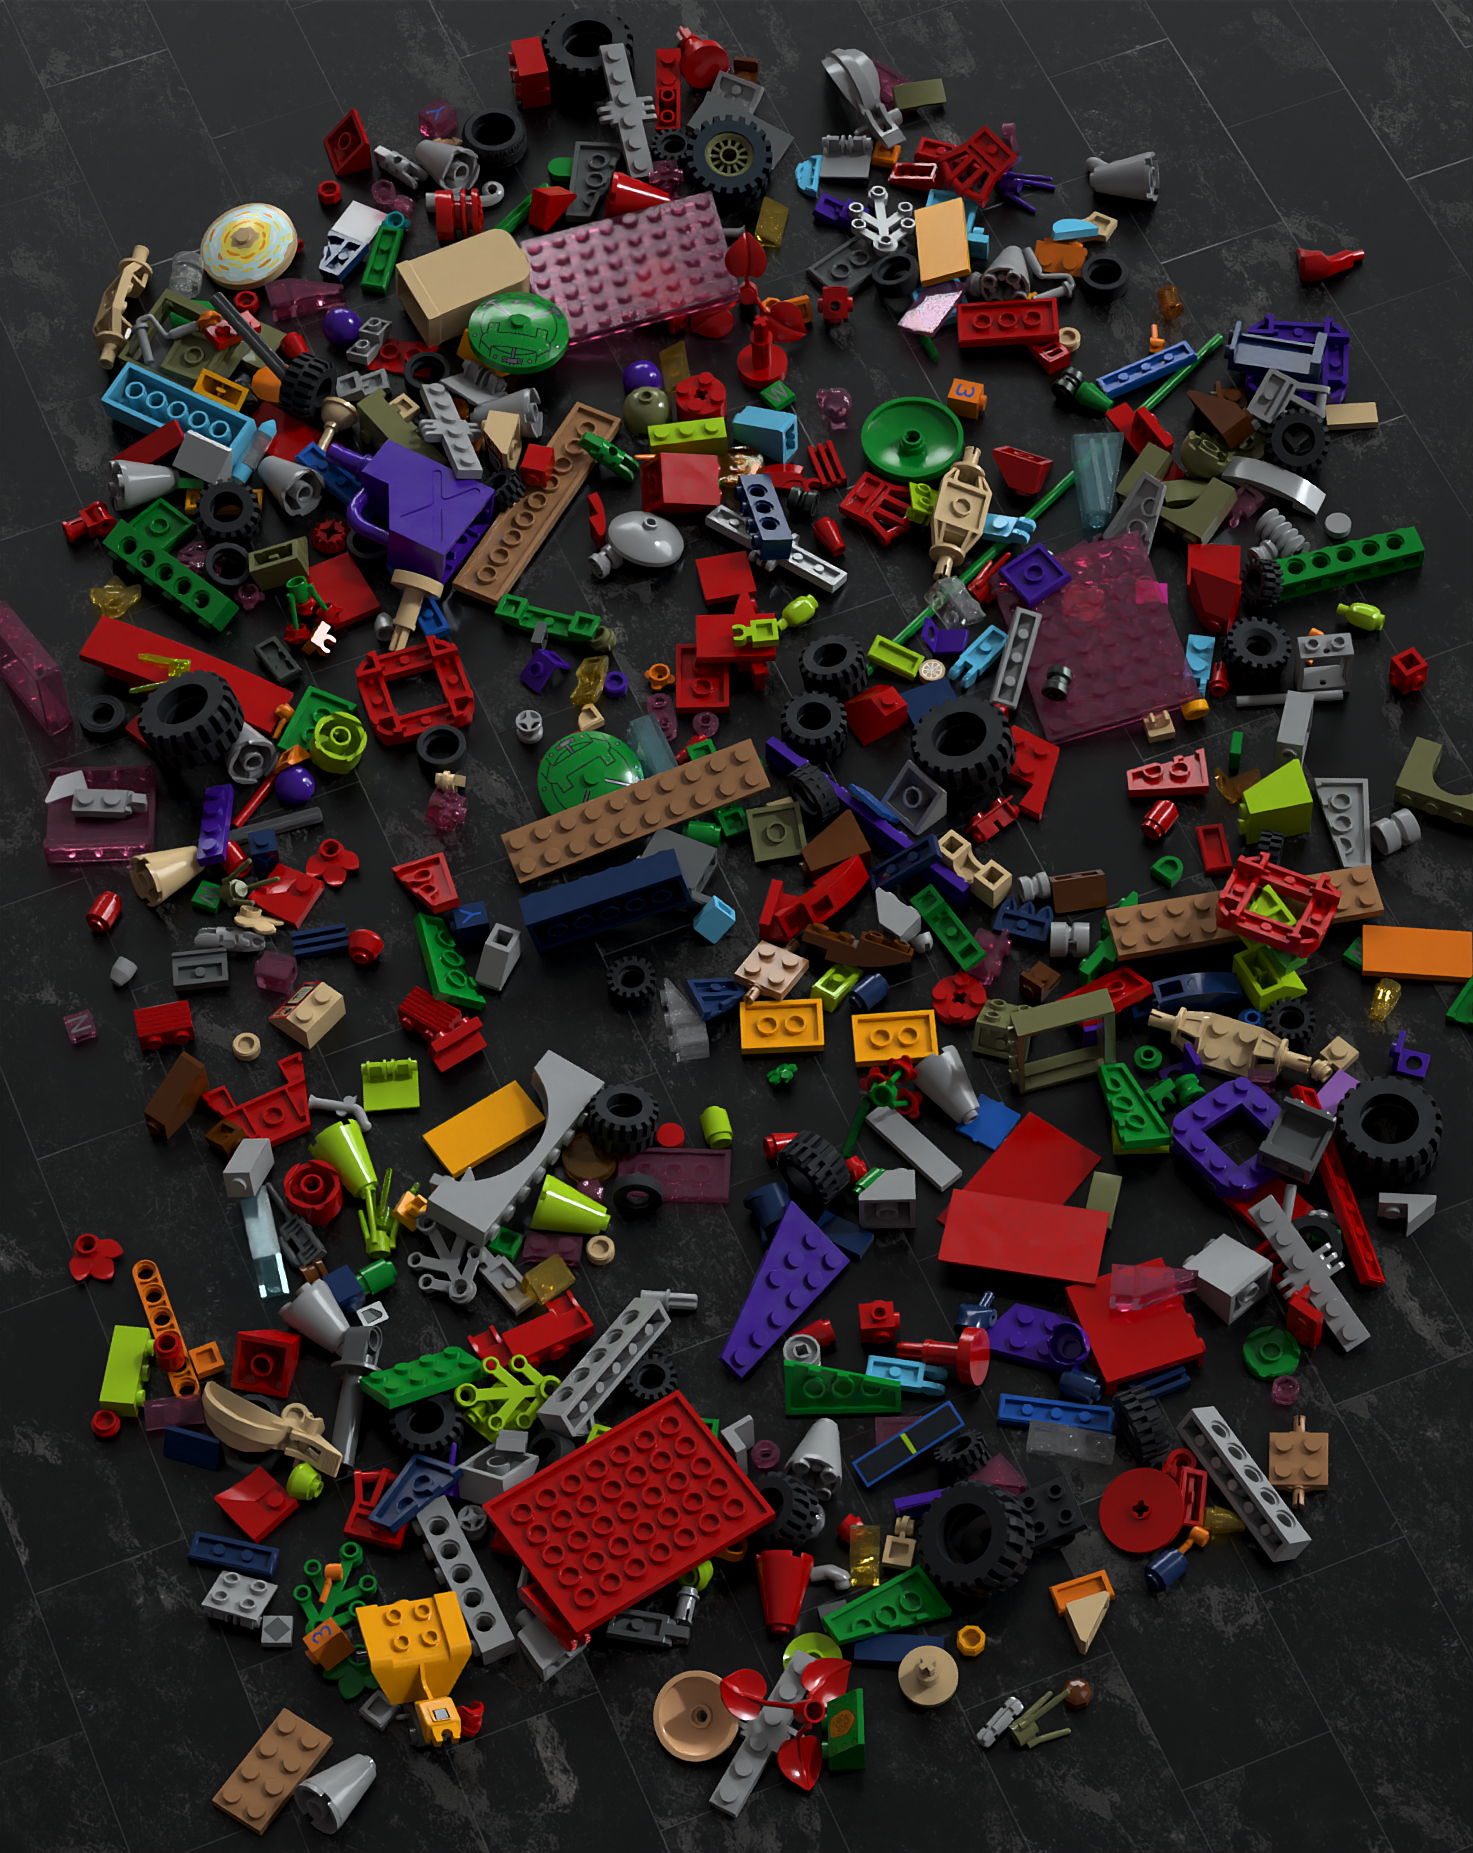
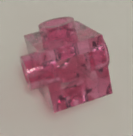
M677 160L652 162L653 172H648L649 185L669 193V199L680 198L679 184H684L683 169L678 170Z
M436 787L429 799L424 822L435 825L441 830L454 832L458 824H463L468 812V809L464 808L466 797L460 796L455 791L448 790L442 792V789H437Z

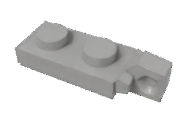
M75 789L71 811L74 817L126 818V815H130L132 812H146L148 802L146 794H138L128 790Z
M485 1246L482 1248L486 1252V1259L483 1263L479 1264L481 1266L479 1272L482 1278L516 1316L539 1300L538 1293L505 1256L497 1255L494 1258ZM480 1251L475 1252L476 1257L480 1255Z

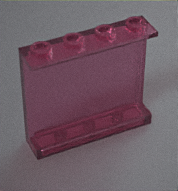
M112 765L110 767L86 766L83 768L59 767L48 769L50 789L57 777L81 770L88 789L128 790L138 794H146L148 804L146 812H132V814L126 815V818L74 817L71 811L74 794L49 802L47 837L43 839V851L47 863L130 860L136 855L154 852L157 777L154 765Z

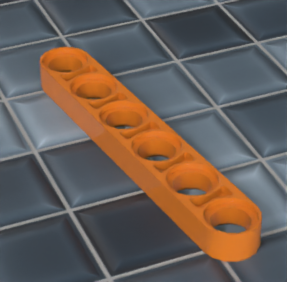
M141 1260L135 1264L132 1270L135 1285L155 1340L163 1333H172L178 1336L182 1342L185 1364L187 1365L186 1369L179 1373L167 1372L176 1400L182 1405H192L199 1400L201 1395L197 1377L158 1268L150 1260ZM144 1269H150L154 1272L151 1278L145 1280L140 1279L138 1275ZM152 1292H158L162 1295L161 1299L154 1303L146 1300L147 1296ZM161 1315H166L170 1318L169 1322L164 1326L156 1325L154 1323L155 1319ZM187 1385L195 1388L194 1393L190 1396H182L179 1393L180 1389Z

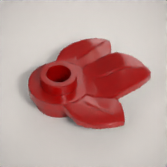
M327 839L321 843L318 854L309 858L306 865V874L314 878L323 876L324 881L329 886L339 887L345 882L347 871L359 869V860L354 852L344 850L343 845L337 840Z
M92 1234L81 1235L74 1244L75 1255L70 1261L71 1274L78 1282L84 1280L90 1274L93 1278L100 1281L111 1280L115 1271L112 1259L123 1254L121 1246L112 1239L100 1240ZM87 1247L93 1248L89 1251H84V1249Z

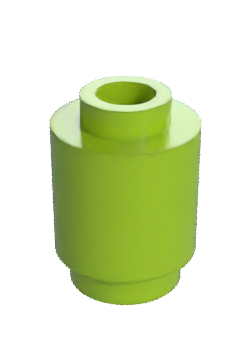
M718 1106L705 1109L704 1113L700 1116V1122L706 1143L714 1150L728 1147L732 1143L733 1133L726 1110Z

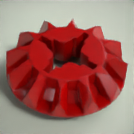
M325 518L323 523L316 522L315 528L311 530L312 544L317 550L324 553L340 552L347 547V535L351 528L348 527L346 521L340 522L337 518L328 521ZM332 530H335V534H333L328 541L327 534H330Z

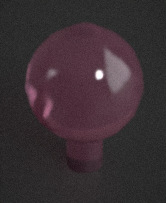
M832 388L828 391L819 389L816 392V397L822 400L823 410L828 416L842 418L851 411L853 405L852 398L843 388Z

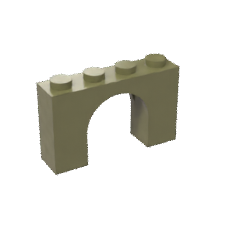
M1148 442L1115 490L1118 504L1120 506L1123 505L1143 472H1147L1161 482L1173 465L1171 454ZM1213 477L1200 497L1192 505L1182 509H1170L1162 505L1157 523L1170 534L1177 533L1182 536L1183 540L1188 544H1207L1238 500L1235 488Z
M1417 737L1395 785L1393 800L1404 806H1412L1424 810L1431 815H1439L1455 823H1463L1473 827V793L1460 796L1449 794L1440 789L1434 782L1433 775L1440 762L1442 744Z

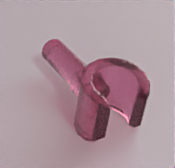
M1002 123V137H1010L1014 153L1016 155L1019 154L1020 150L1016 141V125L1014 123Z

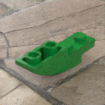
M1132 891L1127 898L1123 897L1116 908L1138 905V893ZM1106 918L1100 925L1101 940L1094 947L1093 954L1089 959L1084 958L1078 966V985L1082 987L1094 981L1102 971L1107 974L1117 969L1122 961L1117 959Z

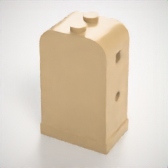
M501 229L488 230L426 255L395 265L396 295L429 349L462 335L464 330L468 328L472 313L485 300L503 293H529L530 266L526 252L523 248L519 249L513 237Z

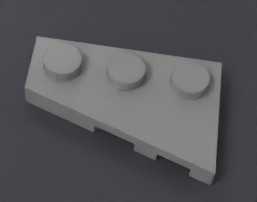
M1143 472L1102 538L1146 566L1167 486L1147 472Z

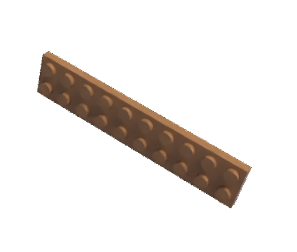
M576 402L546 446L554 448L555 466L547 488L524 483L526 487L524 496L519 497L520 501L514 503V507L511 509L508 507L506 512L502 513L501 511L452 582L453 589L498 607L503 594H508L597 463L588 452L578 445L581 436L589 431L611 443L622 426V419Z
M750 738L502 834L501 838L520 886L654 835L658 829L672 828L771 788Z
M1370 865L1324 872V874L1331 877L1330 883L1337 891H1341L1338 908L1331 924L1383 915L1384 907ZM1322 873L1307 875V877L1319 880ZM1257 887L1253 895L1256 900L1261 896L1263 888ZM1220 891L1105 911L1106 922L1118 961L1242 939L1238 934L1221 929L1216 925L1215 909ZM1276 893L1298 922L1308 904Z

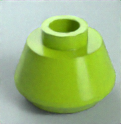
M307 1462L298 1464L294 1468L286 1485L289 1497L308 1501L313 1497H318L323 1488L321 1475Z
M708 1559L677 1578L680 1585L693 1587L698 1592L703 1590L713 1576L711 1561Z

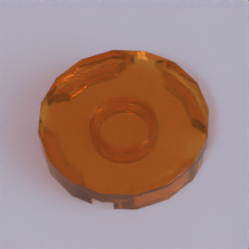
M752 446L732 447L727 450V454L723 457L721 454L717 458V464L720 465L719 480L727 488H734L735 485H738L739 475L763 474L765 470L763 455Z
M580 1132L575 1135L569 1146H564L562 1159L564 1169L571 1178L585 1183V1181L598 1183L607 1179L615 1171L618 1155L617 1153H607L605 1149L600 1150L596 1147V1143L591 1142L587 1132Z

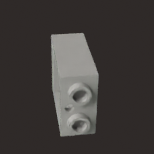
M1350 633L1297 637L1293 673L1296 692L1327 690L1350 692L1354 659ZM1341 658L1340 665L1304 668L1306 660Z
M1288 690L1277 737L1274 772L1293 759H1299L1302 767L1311 729L1314 704L1313 694Z

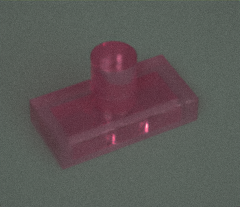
M201 1393L143 1401L147 1431L166 1428L167 1425L177 1427L205 1422Z

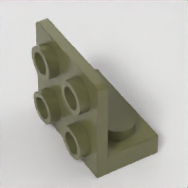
M988 999L976 1020L971 1051L1008 1059L1010 1053L1007 1046L1009 1037L1006 1026L1010 1025V1013L1032 1007L1007 1004L1001 999ZM1031 1036L1023 1038L1024 1063L1027 1060Z

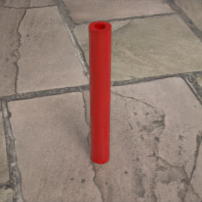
M274 770L231 822L230 825L233 829L243 826L275 786L278 774L276 775Z

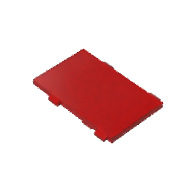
M387 338L374 360L369 365H366V369L377 371L384 368L387 373L404 375V366L407 360L414 354L420 352L438 353L439 347L435 346L429 349L424 342L416 341V343ZM433 368L420 369L413 374V377L429 379Z

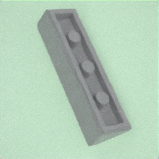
M1020 607L1016 608L989 700L994 705L1001 704L1002 706H1007L1008 710H1016L1042 614Z

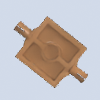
M791 939L784 948H779L762 940L734 973V981L749 989L743 996V1001L746 1004L752 1005L759 995L769 996L782 1001L807 971L809 960L794 954L800 947V943L797 940L794 942V939Z
M1296 1415L1293 1417L1294 1428L1292 1432L1270 1433L1269 1482L1275 1490H1286L1293 1493L1292 1507L1298 1509L1299 1499V1509H1303L1305 1507L1304 1493L1312 1490H1328L1329 1437L1328 1433H1309L1305 1431V1416L1300 1415L1299 1426V1418Z

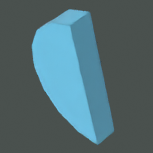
M822 155L811 156L809 160L804 161L802 164L799 163L795 170L796 185L801 192L808 196L817 197Z
M1063 219L1053 224L1051 237L1054 241L1098 236L1099 228L1084 220Z

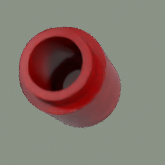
M1168 800L1156 801L1142 820V832L1153 840L1163 837L1179 816L1176 806Z
M229 839L226 862L219 864L230 875L250 858L236 842ZM251 864L236 878L246 876L250 871Z
M105 891L99 895L86 915L89 927L96 932L109 931L122 909L121 898L110 891Z
M172 1333L159 1335L153 1345L159 1368L166 1372L179 1370L185 1363V1354L180 1338Z

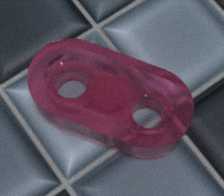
M654 694L648 698L646 703L651 733L656 740L667 742L674 739L678 732L673 701L666 694Z

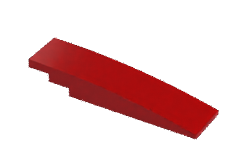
M104 615L100 618L79 653L80 661L104 668L105 675L129 683L130 689L148 695L151 692L154 693L156 687L161 683L165 684L169 681V678L181 676L184 672L194 673L195 670H203L205 673L207 671L217 673L226 679L244 711V722L256 731L272 735L281 719L275 713L276 709L281 704H289L294 696L293 692L218 658Z

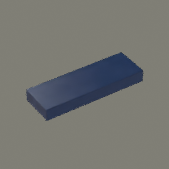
M931 833L868 870L872 893L875 894V890L878 887L886 892L943 859L937 836Z
M195 1531L187 1559L194 1563L272 1579L280 1556V1550L278 1548Z
M881 1634L855 1641L854 1663L900 1666L904 1657L915 1648L935 1646L944 1650L945 1637Z

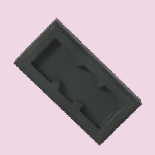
M276 636L253 647L254 654L280 687L303 675L302 669Z

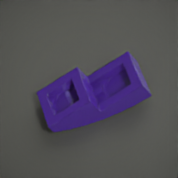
M823 192L812 215L828 223L851 229V222L854 218L848 215L849 205L855 201L848 198L846 203H843ZM864 207L863 211L868 214L870 209Z

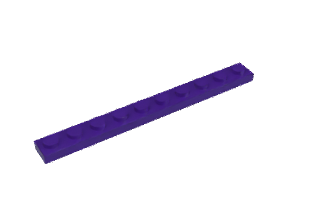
M774 736L766 741L765 759L786 775L804 763H809L806 758L797 755L786 743L780 742ZM822 772L838 796L840 807L837 814L841 815L850 809L862 833L893 856L914 844L905 833L896 830L885 818L876 815L864 802L855 799L844 787L838 786L830 780L826 773ZM938 861L917 873L961 908L969 902L970 885L963 877L957 876L950 871L943 862Z

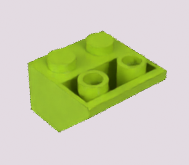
M1260 948L1252 952L1247 949L1234 955L1232 973H1236L1241 988L1258 1011L1262 1013L1267 1011L1273 1002L1277 1004V999L1282 998L1283 1002H1285L1286 997H1291L1292 1000L1307 993L1306 987L1295 971L1284 976Z

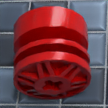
M478 188L471 189V200H467L466 189H461L460 200L454 199L452 190L435 191L438 242L455 241L457 230H462L464 240L469 238V229H473L474 236L482 232L484 226L483 204Z

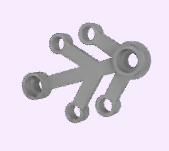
M874 186L868 193L867 202L869 206L875 208L876 218L864 212V206L858 202L849 205L848 215L854 218L851 222V232L872 242L875 253L880 257H885L897 250V242L907 234L914 233L915 221L909 218L912 216L913 206L909 202H901L898 205V211L889 218H886L885 206L887 205L888 193L885 188ZM901 222L900 228L889 235V230ZM866 224L877 230L878 235L866 229Z
M423 1211L416 1218V1226L424 1235H429L440 1259L423 1256L420 1252H413L408 1257V1265L414 1271H421L425 1268L447 1273L451 1282L435 1279L431 1274H424L419 1279V1287L425 1293H432L434 1291L449 1293V1297L453 1302L466 1304L476 1294L477 1288L473 1282V1277L478 1264L485 1261L486 1252L477 1245L471 1246L467 1251L469 1259L461 1275L458 1266L466 1244L470 1241L456 1233L457 1237L450 1253L439 1231L441 1224L425 1215L426 1211ZM434 1222L431 1227L427 1228L429 1223ZM480 1251V1255L477 1258H473L475 1252ZM421 1258L420 1262L414 1265V1261ZM432 1280L430 1286L424 1287L427 1281ZM463 1288H467L466 1291L460 1295V1291Z

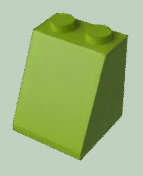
M1293 759L1243 792L1242 803L1238 805L1240 819H1237L1239 834H1244L1247 844L1259 842L1262 830L1284 833V837L1310 832L1313 800L1299 759Z

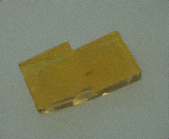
M607 655L585 658L575 674L579 684L570 696L574 706L593 704L599 699L608 672L609 658Z

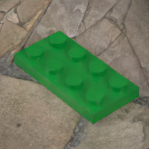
M452 1346L433 1355H423L418 1360L409 1363H399L395 1367L384 1371H374L369 1376L360 1378L359 1384L360 1390L388 1409H392L458 1387L464 1383L488 1377V1375L482 1372L481 1361L458 1346Z

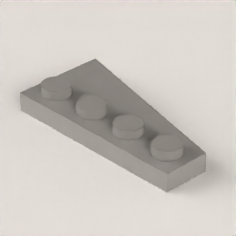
M1314 778V787L1341 868L1347 869L1370 865L1371 867L1368 779Z

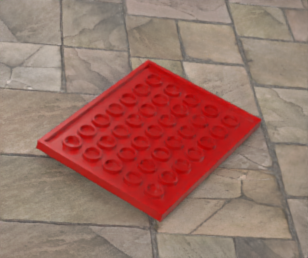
M679 1390L669 1394L482 1505L484 1514L577 1639L776 1519V1513Z

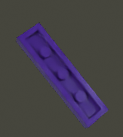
M231 783L216 785L205 790L197 861L200 867L226 862L234 789Z

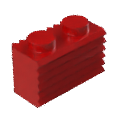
M415 986L414 990L408 994L407 998L397 1009L400 1024L409 1031L414 1030L422 1034L423 1038L429 1043H432L431 1038L439 1032L445 1030L446 1033L454 1030V1025L462 1020L460 1010L444 1001L434 999L432 994L418 986Z
M188 1000L134 1010L138 1038L143 1050L146 1048L155 1050L162 1045L166 1046L173 1043L184 1044L189 1040L195 1039Z

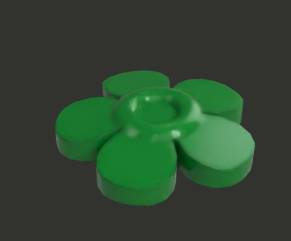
M781 1064L775 1070L770 1071L767 1074V1078L772 1085L778 1084L781 1080L785 1084L793 1077V1072L797 1070L795 1064Z

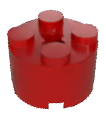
M703 372L700 375L688 377L676 385L675 398L678 422L724 417L725 419L727 415L726 390L724 385L714 378L711 373Z
M314 1159L309 1160V1163L302 1165L299 1163L293 1166L286 1174L284 1192L287 1206L291 1213H297L299 1216L302 1215L307 1219L305 1221L307 1224L318 1227L327 1225L339 1213L343 1204V1195L340 1179L332 1165L325 1161Z

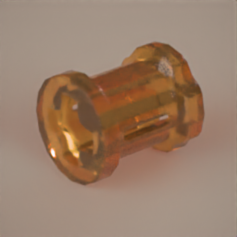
M1173 285L1162 287L1156 294L1158 301L1162 303V314L1166 319L1177 318L1184 312L1183 304L1178 299V288Z

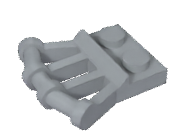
M1270 367L1247 410L1254 418L1268 426L1283 411L1284 413L1287 412L1285 409L1289 402L1308 412L1316 413L1314 416L1317 418L1321 417L1324 419L1326 416L1327 395L1330 394V387L1300 383ZM1295 391L1316 393V404L1313 405L1294 395ZM1302 430L1293 437L1288 431L1282 436L1293 452L1300 448L1299 445L1309 437Z

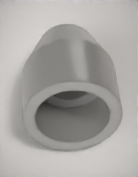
M387 613L379 614L374 624L376 637L381 641L391 640L395 626L392 625L393 619Z
M120 956L111 969L109 980L120 987L132 978L138 968L130 960Z

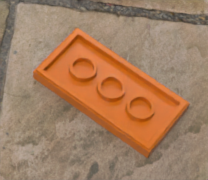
M1376 925L1362 926V976L1467 983L1473 975L1472 932Z

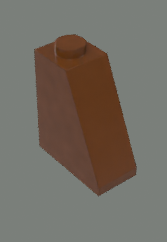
M850 809L843 812L801 850V862H798V867L802 877H807L811 886L814 885V881L855 854L860 856L864 867L871 865V849Z
M185 1051L180 1054L144 1110L146 1127L154 1135L160 1134L168 1140L203 1103L202 1094L210 1091L207 1072L203 1063Z

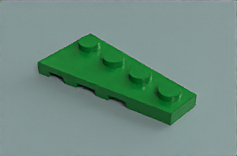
M1124 1063L1100 1065L1097 1075L1121 1149L1170 1145L1173 1135Z
M784 1359L786 1415L901 1412V1381Z
M918 1564L822 1618L821 1624L836 1645L840 1646L948 1617L951 1615L952 1609Z

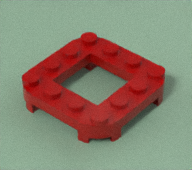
M436 635L426 636V643L379 656L373 650L366 654V659L356 669L358 689L372 730L386 746L415 741L423 731L435 725H450L458 729L473 721L475 711L473 691L470 689L458 655V649L454 643L450 644L444 640L436 639ZM435 669L446 703L398 716L385 682Z
M1260 852L1259 857L1247 858L1241 855L1237 859L1235 869L1224 890L1220 891L1215 909L1216 925L1221 929L1229 930L1247 939L1295 954L1299 958H1308L1310 953L1319 948L1336 914L1341 891H1337L1330 883L1331 877L1324 873L1321 874L1319 880H1315L1269 863L1271 855L1269 853ZM1269 884L1274 892L1308 904L1303 916L1298 920L1295 927L1246 909L1258 886L1264 888Z

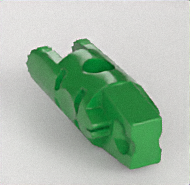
M589 431L581 436L578 445L588 452L594 460L625 481L632 482L634 474L631 470H638L639 462L604 438L596 436Z

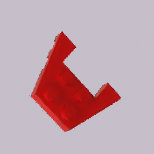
M1013 725L1010 728L1017 749L1015 752L1016 761L1011 766L1012 771L1007 777L1030 788L1019 803V810L1040 820L1044 804L1047 800L1049 786L1055 772L1060 748Z
M300 1052L277 1061L278 1068L287 1082L286 1085L239 1106L235 1105L225 1085L202 1094L204 1104L220 1118H224L242 1127L249 1139L269 1138L271 1148L310 1131L311 1122L303 1060Z

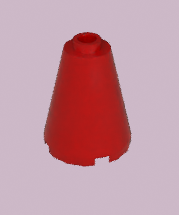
M613 171L604 218L609 220L665 218L667 213L671 214L673 199H669L670 194L619 171Z
M765 1550L761 1551V1556L755 1555L766 1627L771 1628V1632L774 1634H788L789 1630L796 1627L814 1566L813 1556L801 1552V1558L793 1556V1551Z

